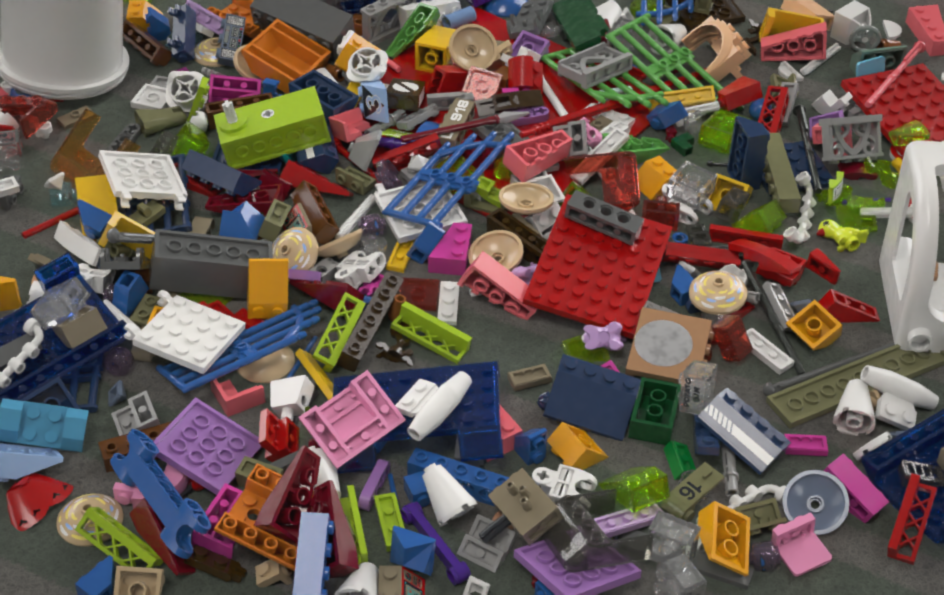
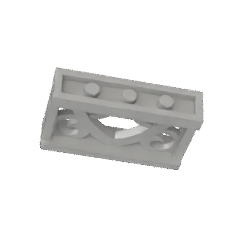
M378 0L361 8L363 33L361 37L376 45L398 34L401 30L398 13L393 16L389 23L382 21L390 9L397 11V5L416 3V0Z
M602 42L559 60L558 76H565L580 83L582 88L588 89L631 70L633 54L629 52L622 53L607 46V43ZM601 63L597 66L586 68V66L589 64Z
M882 114L819 119V126L822 128V161H828V164H839V160H841V163L852 162V159H854V162L865 161V157H867V160H877V156H884L881 148L880 121H883ZM851 126L854 133L860 136L853 148L843 139L848 135ZM867 145L871 146V151H867ZM837 148L838 153L835 155L834 150Z

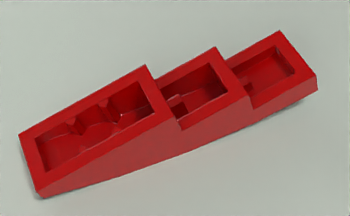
M744 239L728 243L729 250L743 252L744 260L749 259L759 262V270L789 275L801 270L799 264L782 253L762 244Z

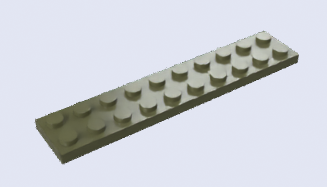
M896 344L769 395L766 398V403L791 429L836 410L847 383L853 379H860L861 372L866 365L891 370L912 379L943 366L944 351L941 350L940 353H933L931 350L928 352L905 351L900 349V345ZM868 385L869 391L872 390L873 388L870 385Z

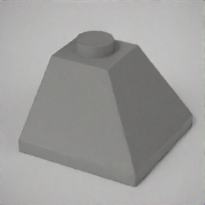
M382 130L357 137L355 143L351 142L347 151L350 154L348 158L363 171H366L379 144Z

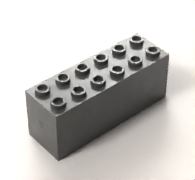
M254 0L250 5L253 23L259 26L260 29L265 30L276 19H279L330 50L329 60H337L339 56L337 54V46L341 44L343 36H346L349 30L355 33L353 15L320 0Z
M156 229L150 260L149 289L247 299L249 259H273L272 241Z

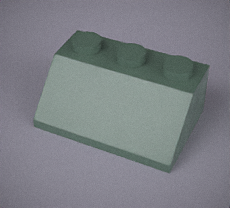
M907 45L861 50L852 54L849 67L856 76V64L858 62L883 56L885 57V71L896 69L906 56L908 47Z

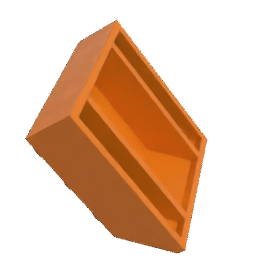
M276 19L241 50V53L252 73L263 80L270 78L280 81L277 88L288 94L289 83L312 70L324 68L328 64L331 51L281 20Z

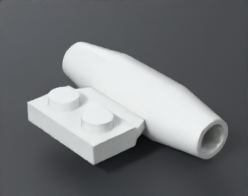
M866 365L861 372L860 379L882 393L881 397L877 400L875 418L902 430H915L917 412L914 406L934 410L939 402V397L920 383L891 370Z
M459 371L439 388L435 383L419 379L395 406L401 414L412 418L415 416L407 429L408 434L413 439L421 441L442 424L461 402L472 383L470 376L463 371Z

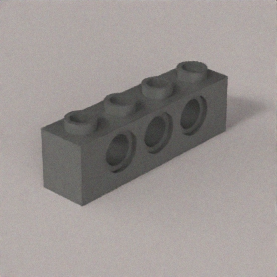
M575 190L568 201L564 215L566 218L632 246L639 236L644 223V218L578 190Z

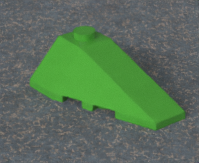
M420 2L386 50L388 57H397L431 27L436 25L440 17L439 9Z
M603 133V134H602V140H603L609 133ZM629 135L630 139L607 163L612 169L617 171L629 169L670 150V147L657 138L642 137L638 139L633 137V135Z

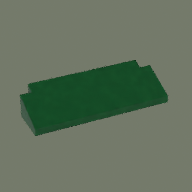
M561 0L555 3L551 9L575 51H583L601 43V36H605V32H609L608 25L602 16L598 15V10L591 0Z

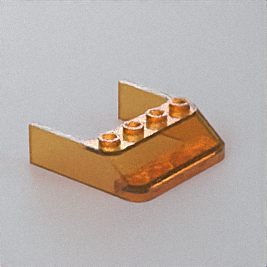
M87 108L50 163L51 170L56 174L64 172V180L75 189V178L105 175L100 160L84 148L85 141L101 118V116ZM125 138L117 151L138 152L141 146Z

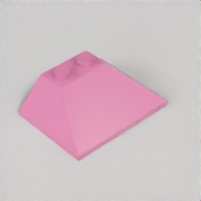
M368 370L353 379L349 387L320 407L315 405L298 417L336 469L406 421Z

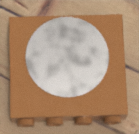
M642 307L625 374L632 377L637 375L683 385L687 384L685 379L690 378L691 384L687 385L693 387L697 384L695 381L702 380L701 385H697L702 388L704 377L703 375L698 376L702 377V379L697 380V367H703L700 370L701 372L706 371L705 368L707 367L708 360L705 359V355L709 356L711 344H708V341L713 340L715 329L711 328L712 320Z

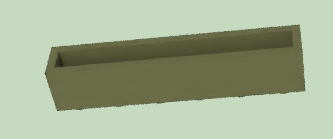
M770 133V140L767 145L768 153L765 156L763 172H765V182L769 185V194H772V205L776 207L777 213H799L801 196L780 133Z

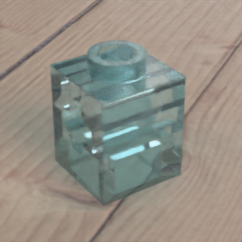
M64 182L61 190L49 189L52 208L74 206L77 194L76 188L72 189L71 182Z

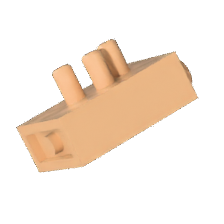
M783 0L781 9L785 11L824 18L828 31L833 24L834 11L823 8L813 0Z

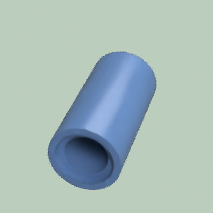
M472 6L465 7L443 16L442 24L447 28H458L475 21L477 18L476 12Z

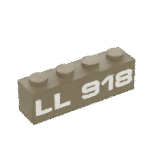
M455 98L453 104L449 105L448 113H445L443 123L439 124V128L466 123L472 120L475 115V101ZM467 129L438 135L441 145L446 142L451 143L450 148L460 145Z

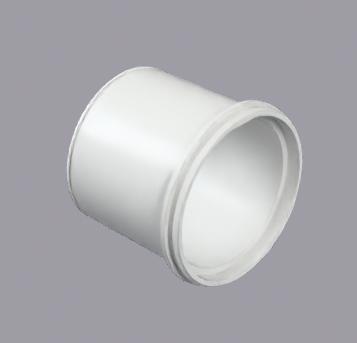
M0 0V76L13 88L42 98L74 100L104 94L117 87L125 78L129 68V54L123 46V0Z

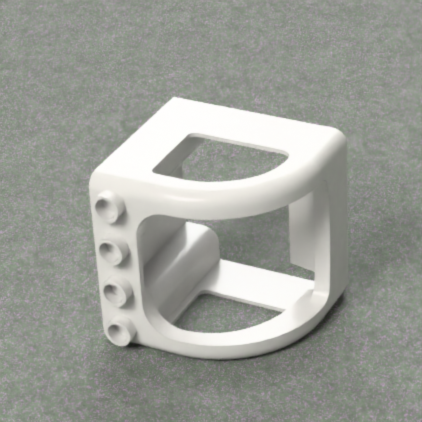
M918 140L907 145L879 258L894 344L900 345V349L905 351L928 352L931 350L933 353H940L941 350L944 351V263H938V279L933 281L939 235V198L936 176L940 177L944 192V142ZM910 198L912 199L913 209L912 239L901 237Z

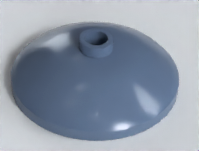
M808 470L799 473L787 484L782 499L783 511L789 522L800 515L804 516L812 513L816 519L814 533L816 535H825L840 527L846 519L849 511V496L843 483L834 475L822 470ZM817 502L819 507L814 509L811 507V503Z

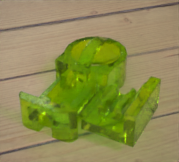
M866 157L863 164L868 173L880 174L881 183L885 187L890 189L896 188L899 175L897 172L891 171L890 165L892 162L878 160L877 163H873L869 157Z
M843 184L842 191L844 192H841L839 198L832 204H828V190H822L820 194L815 193L817 200L819 202L824 201L826 206L842 205L843 200H850L852 198L853 188Z
M853 196L847 199V209L885 207V197L878 199V201H874V197Z

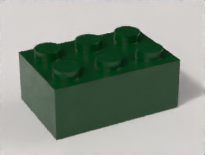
M641 377L630 420L628 438L667 445L671 441L682 385Z

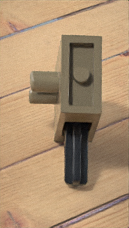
M521 468L488 495L502 515L481 531L479 537L484 543H489L508 526L512 525L530 546L564 517L554 502L528 473Z

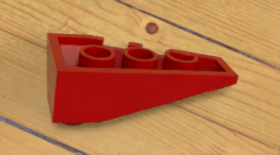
M288 160L280 175V178L293 184L292 188L298 187L305 180L316 186L321 192L350 197L354 195V193L342 186L329 182L330 179L317 174L318 172L311 168L300 165L297 161Z

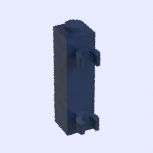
M175 4V9L168 7L169 15L173 16L172 40L167 38V45L172 47L171 56L180 63H185L195 58L196 12L187 4L182 6Z

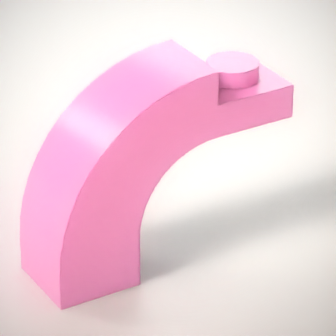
M167 464L164 474L178 493L181 494L187 488L190 478ZM118 482L114 484V498L122 505L130 503L134 509L145 498L137 486L130 487Z

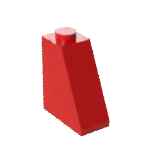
M435 65L425 96L427 97V94L460 92L468 87L473 72L463 70L458 65Z
M745 76L738 78L717 92V101L720 108L727 111L763 97L760 81Z

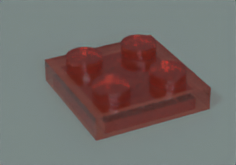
M471 65L462 92L473 93L474 101L491 98V95L498 93L503 74Z
M402 277L404 281L399 294L406 297V302L421 310H437L439 279Z

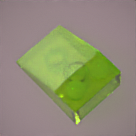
M719 109L701 124L697 143L702 144L706 148L716 149L720 153L729 154L735 117L741 115Z
M656 466L633 467L598 482L602 490L633 513L670 497L668 476Z

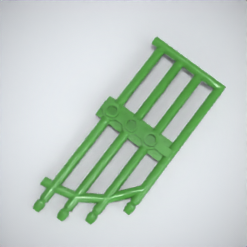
M646 13L605 35L622 53H631L615 38L621 35L652 64L647 67L633 54L632 63L664 92L673 91L660 79L664 75L680 90L689 89L671 73L675 69L696 88L704 87L682 66L685 63H688L709 84L714 85L717 91L724 88L693 60L695 56L691 50L686 47L680 48L649 20L651 18L650 13ZM644 23L674 52L671 54L666 52L638 25ZM633 29L663 58L658 61L627 31ZM744 106L737 107V109L743 110Z
M571 47L545 54L540 60L558 72V64L551 59L557 58L561 60L566 58V55H573L580 51H575ZM594 63L587 65V67L597 66ZM628 71L606 80L626 94H618L603 82L595 85L603 91L593 90L592 88L584 89L580 83L565 77L603 104L606 102V99L618 101L627 108L632 107L630 101H638L646 108L652 107L651 102L648 101L652 99L663 106H668L669 104L663 98V91H653L628 74ZM616 78H624L646 94H638Z

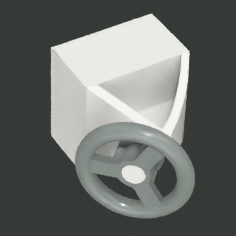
M854 0L835 11L830 37L845 45L850 44L851 48L856 52L875 49L880 44L881 33L877 28L871 26L869 7ZM875 33L876 41L871 46L869 43L870 37ZM854 42H861L865 44L866 48L857 47Z

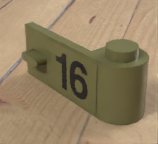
M704 462L667 494L661 503V508L681 524L684 522L689 523L695 516V505L722 482L725 476Z

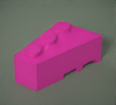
M210 74L208 103L258 95L261 90V79Z
M456 222L452 224L428 257L429 273L461 276L467 269L468 252L472 242V224Z
M844 453L823 470L834 475L843 483L849 496L848 512L862 522H868L889 503L883 493L869 481L867 476Z
M226 483L223 485L205 512L211 522V528L207 534H200L193 530L191 541L193 547L197 544L232 559L235 541L215 532L214 528L223 514L230 512L243 492L242 490Z

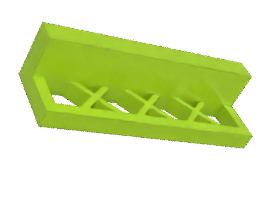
M347 292L344 293L312 355V358L325 364L323 371L329 373L334 368L366 304ZM345 300L355 304L352 310H346ZM344 316L346 320L345 325L338 326L337 317ZM336 331L338 335L337 341L330 342L328 334ZM328 347L330 351L329 357L326 358L318 354L320 349Z
M406 301L401 305L400 314L391 323L390 327L456 364L469 351L472 341L471 336ZM403 321L409 324V327H403L399 323ZM421 331L425 333L426 336H419L416 334V332ZM432 341H440L443 345H435ZM449 350H456L460 353L458 356H455Z
M354 485L347 486L348 497L340 498L339 500L356 536L355 545L357 548L358 565L363 562H368V552Z
M89 507L74 529L106 555L112 556L113 560L121 566L136 567L135 560L137 559L145 561L148 564L146 568H154V566H160L164 562L147 543L100 507ZM89 519L95 523L96 532L89 533L84 529ZM108 533L111 535V546L103 544L101 534ZM125 546L128 548V559H122L119 556L118 547Z

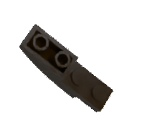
M523 90L491 95V98L475 101L478 118L498 112L501 114L504 111L544 106L541 90Z

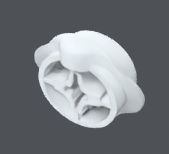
M371 47L358 49L348 61L347 78L352 82L358 83L380 80L387 70V53Z
M195 71L170 72L165 94L169 107L180 106L183 112H190L204 75ZM208 94L207 96L203 95V98L205 99L204 103H207L208 101ZM204 105L203 108H199L198 110L203 112L205 110Z

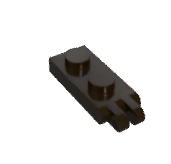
M197 544L194 545L193 554L190 558L184 559L185 564L227 582L232 580L239 583L247 574V570L241 567L239 562Z

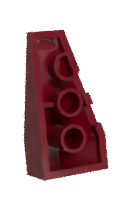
M283 183L259 186L260 189L253 190L245 196L236 194L234 197L227 193L208 198L205 209L222 213L223 210L232 211L247 201L257 211L263 212L266 216L274 199L283 202Z
M306 446L301 447L263 504L255 521V527L294 546H298L301 512H310L311 506H314L315 498H312L314 485L317 484L320 456Z

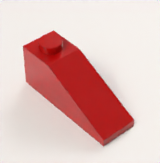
M830 289L818 302L840 323L880 321L876 307L833 289Z

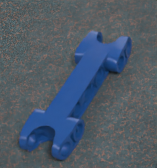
M131 429L127 435L129 442L127 456L115 453L110 459V463L124 484L130 487L137 486L165 527L160 533V537L166 546L175 555L189 559L193 554V546L191 544L193 530L200 534H207L211 528V522L196 501L189 498L183 500L154 459L158 455L159 449L155 443L143 432Z

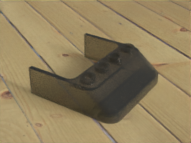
M616 489L566 495L554 503L564 518L544 533L542 538L567 571L581 572L651 559L654 538L652 534L611 540L592 518L593 516L614 513Z

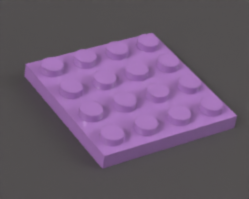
M196 397L153 441L159 449L156 457L216 495L225 483L231 485L236 479L235 471L244 456L254 458L262 449L258 441L259 437Z
M586 525L514 550V558L555 595H597L641 578L642 571L604 539L599 541Z

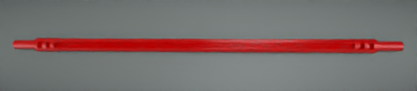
M696 71L690 73V74H692L698 81L704 79V78H703L699 73H697ZM684 76L677 77L684 85L690 84ZM670 80L664 82L671 90L678 88ZM657 85L649 87L655 92L663 91ZM641 90L635 91L638 94H646ZM609 100L604 104L600 103L533 125L532 128L521 131L519 135L521 138L539 135L553 130L554 126L567 125L568 122L579 121L583 117L590 118L624 105L618 101Z

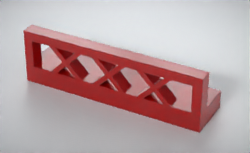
M768 86L758 122L762 123L769 133H780L789 101L788 87ZM771 92H780V94L774 98L770 95ZM771 104H774L776 106L772 110H769L767 108V106ZM769 116L773 119L768 123L764 122V119Z
M433 133L372 157V162L377 174H381L409 163L412 156L420 155L425 157L436 153L442 145L437 133Z
M710 224L708 241L728 244L738 239H744L780 250L782 249L784 238L783 235Z
M668 242L663 254V261L674 263L683 261L689 265L717 269L730 264H735L738 268L741 265L739 252L712 247Z
M911 473L887 550V557L911 565L915 563L937 493L936 487L920 483V475ZM918 490L931 493L930 497L920 501L917 496ZM920 508L924 516L915 520L911 512ZM914 526L918 531V535L909 539L905 530ZM909 545L912 550L911 557L898 554L899 549Z

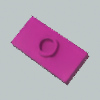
M784 434L791 442L785 450V454L828 455L826 436Z

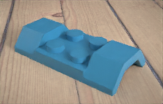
M3 398L0 406V441L82 452L89 410Z

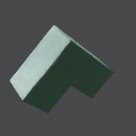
M686 132L672 138L670 146L685 157L692 154V145H694L695 137Z

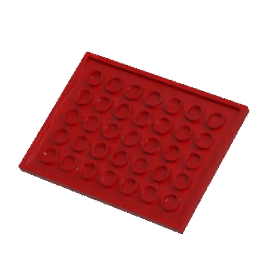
M923 63L906 67L870 108L865 106V102L895 69L842 80L840 86L846 93L850 92L852 94L853 101L866 115L882 114L883 121H880L881 133L902 157H904L907 145L913 141L942 142L944 140V85Z
M566 194L522 304L596 327H605L613 321L619 322L623 328L621 336L634 339L641 309L649 298L672 231V226L644 218L642 230L632 246L564 217L567 203L572 195Z

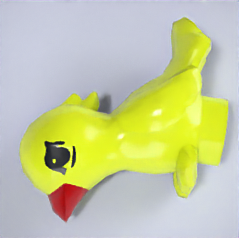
M828 219L819 224L816 235L834 239L839 245L837 247L838 252H843L845 249L855 251L860 246V243H866L869 230L842 227L835 221Z

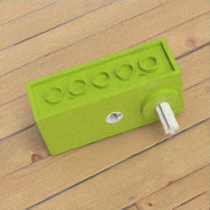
M315 86L234 109L232 101L228 102L226 100L222 104L224 112L213 115L227 165L234 169L331 142Z

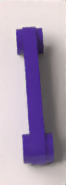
M411 502L400 509L403 521L407 525L413 524L420 534L436 539L435 554L447 568L446 574L450 582L456 585L467 581L469 576H471L469 567L464 561L460 562L424 517L420 504L418 502Z

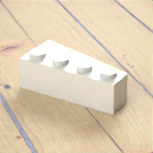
M458 0L420 1L439 9L440 17L436 23L437 26L443 25V16L461 9V4ZM407 3V5L396 6L401 29L419 3Z

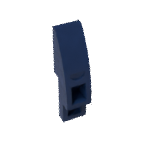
M699 405L692 408L695 454L719 456L718 438L696 420L697 416L707 405Z

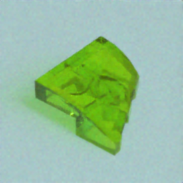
M917 120L898 127L888 134L894 146H907L912 140H929L930 137L927 128Z
M581 335L563 340L561 343V348L565 355L590 363L597 361L608 362L611 360L607 349L604 347L594 350L586 349Z

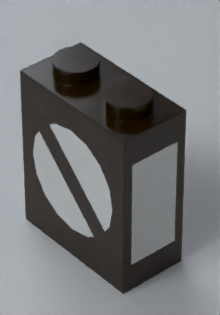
M393 78L387 88L388 108L418 112L425 98L426 82Z

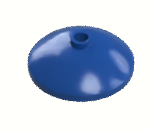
M491 0L484 3L483 7L487 12L498 17H510V14L517 16L522 5L528 0Z

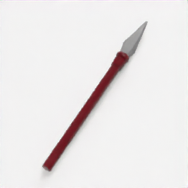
M504 111L499 115L496 114L485 119L400 136V139L404 143L421 139L433 133L442 135L485 125L508 124L530 114V112Z

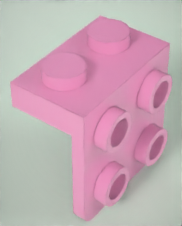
M812 513L804 516L800 515L786 524H779L772 530L771 546L790 572L796 577L832 561V555L814 533L816 519Z

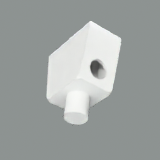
M306 375L271 381L270 401L272 410L278 417H281L280 420L288 417L293 422L294 416L307 412L315 386Z

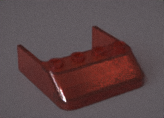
M25 95L0 96L2 113L6 114L8 112L10 115H24L19 121L25 139H29L59 111L56 102L40 95L26 97Z
M622 151L564 157L566 175L600 172L602 174L604 202L627 212L639 205L640 193L635 153Z

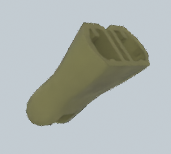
M180 106L134 111L135 121L140 125L144 137L166 128L185 124L188 119Z

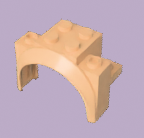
M712 16L681 39L682 43L691 51H694L705 41L711 44V47L717 53V57L705 71L717 82L730 72L736 79L742 77L743 75L740 73L742 69L739 65L752 55L748 51L749 45L745 41L742 42L743 38L738 32L734 33L735 29L730 23L726 24L723 20H715Z

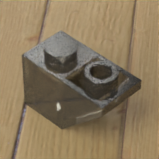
M733 187L721 199L714 216L734 226L750 193Z

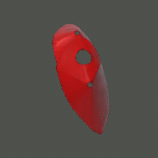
M36 472L24 476L6 493L11 524L19 531L29 529L46 515L49 506L64 501L73 491V486ZM53 493L60 494L53 499ZM40 509V511L36 512V515L34 516L33 510ZM20 520L27 521V523H22V525L19 526L21 522Z

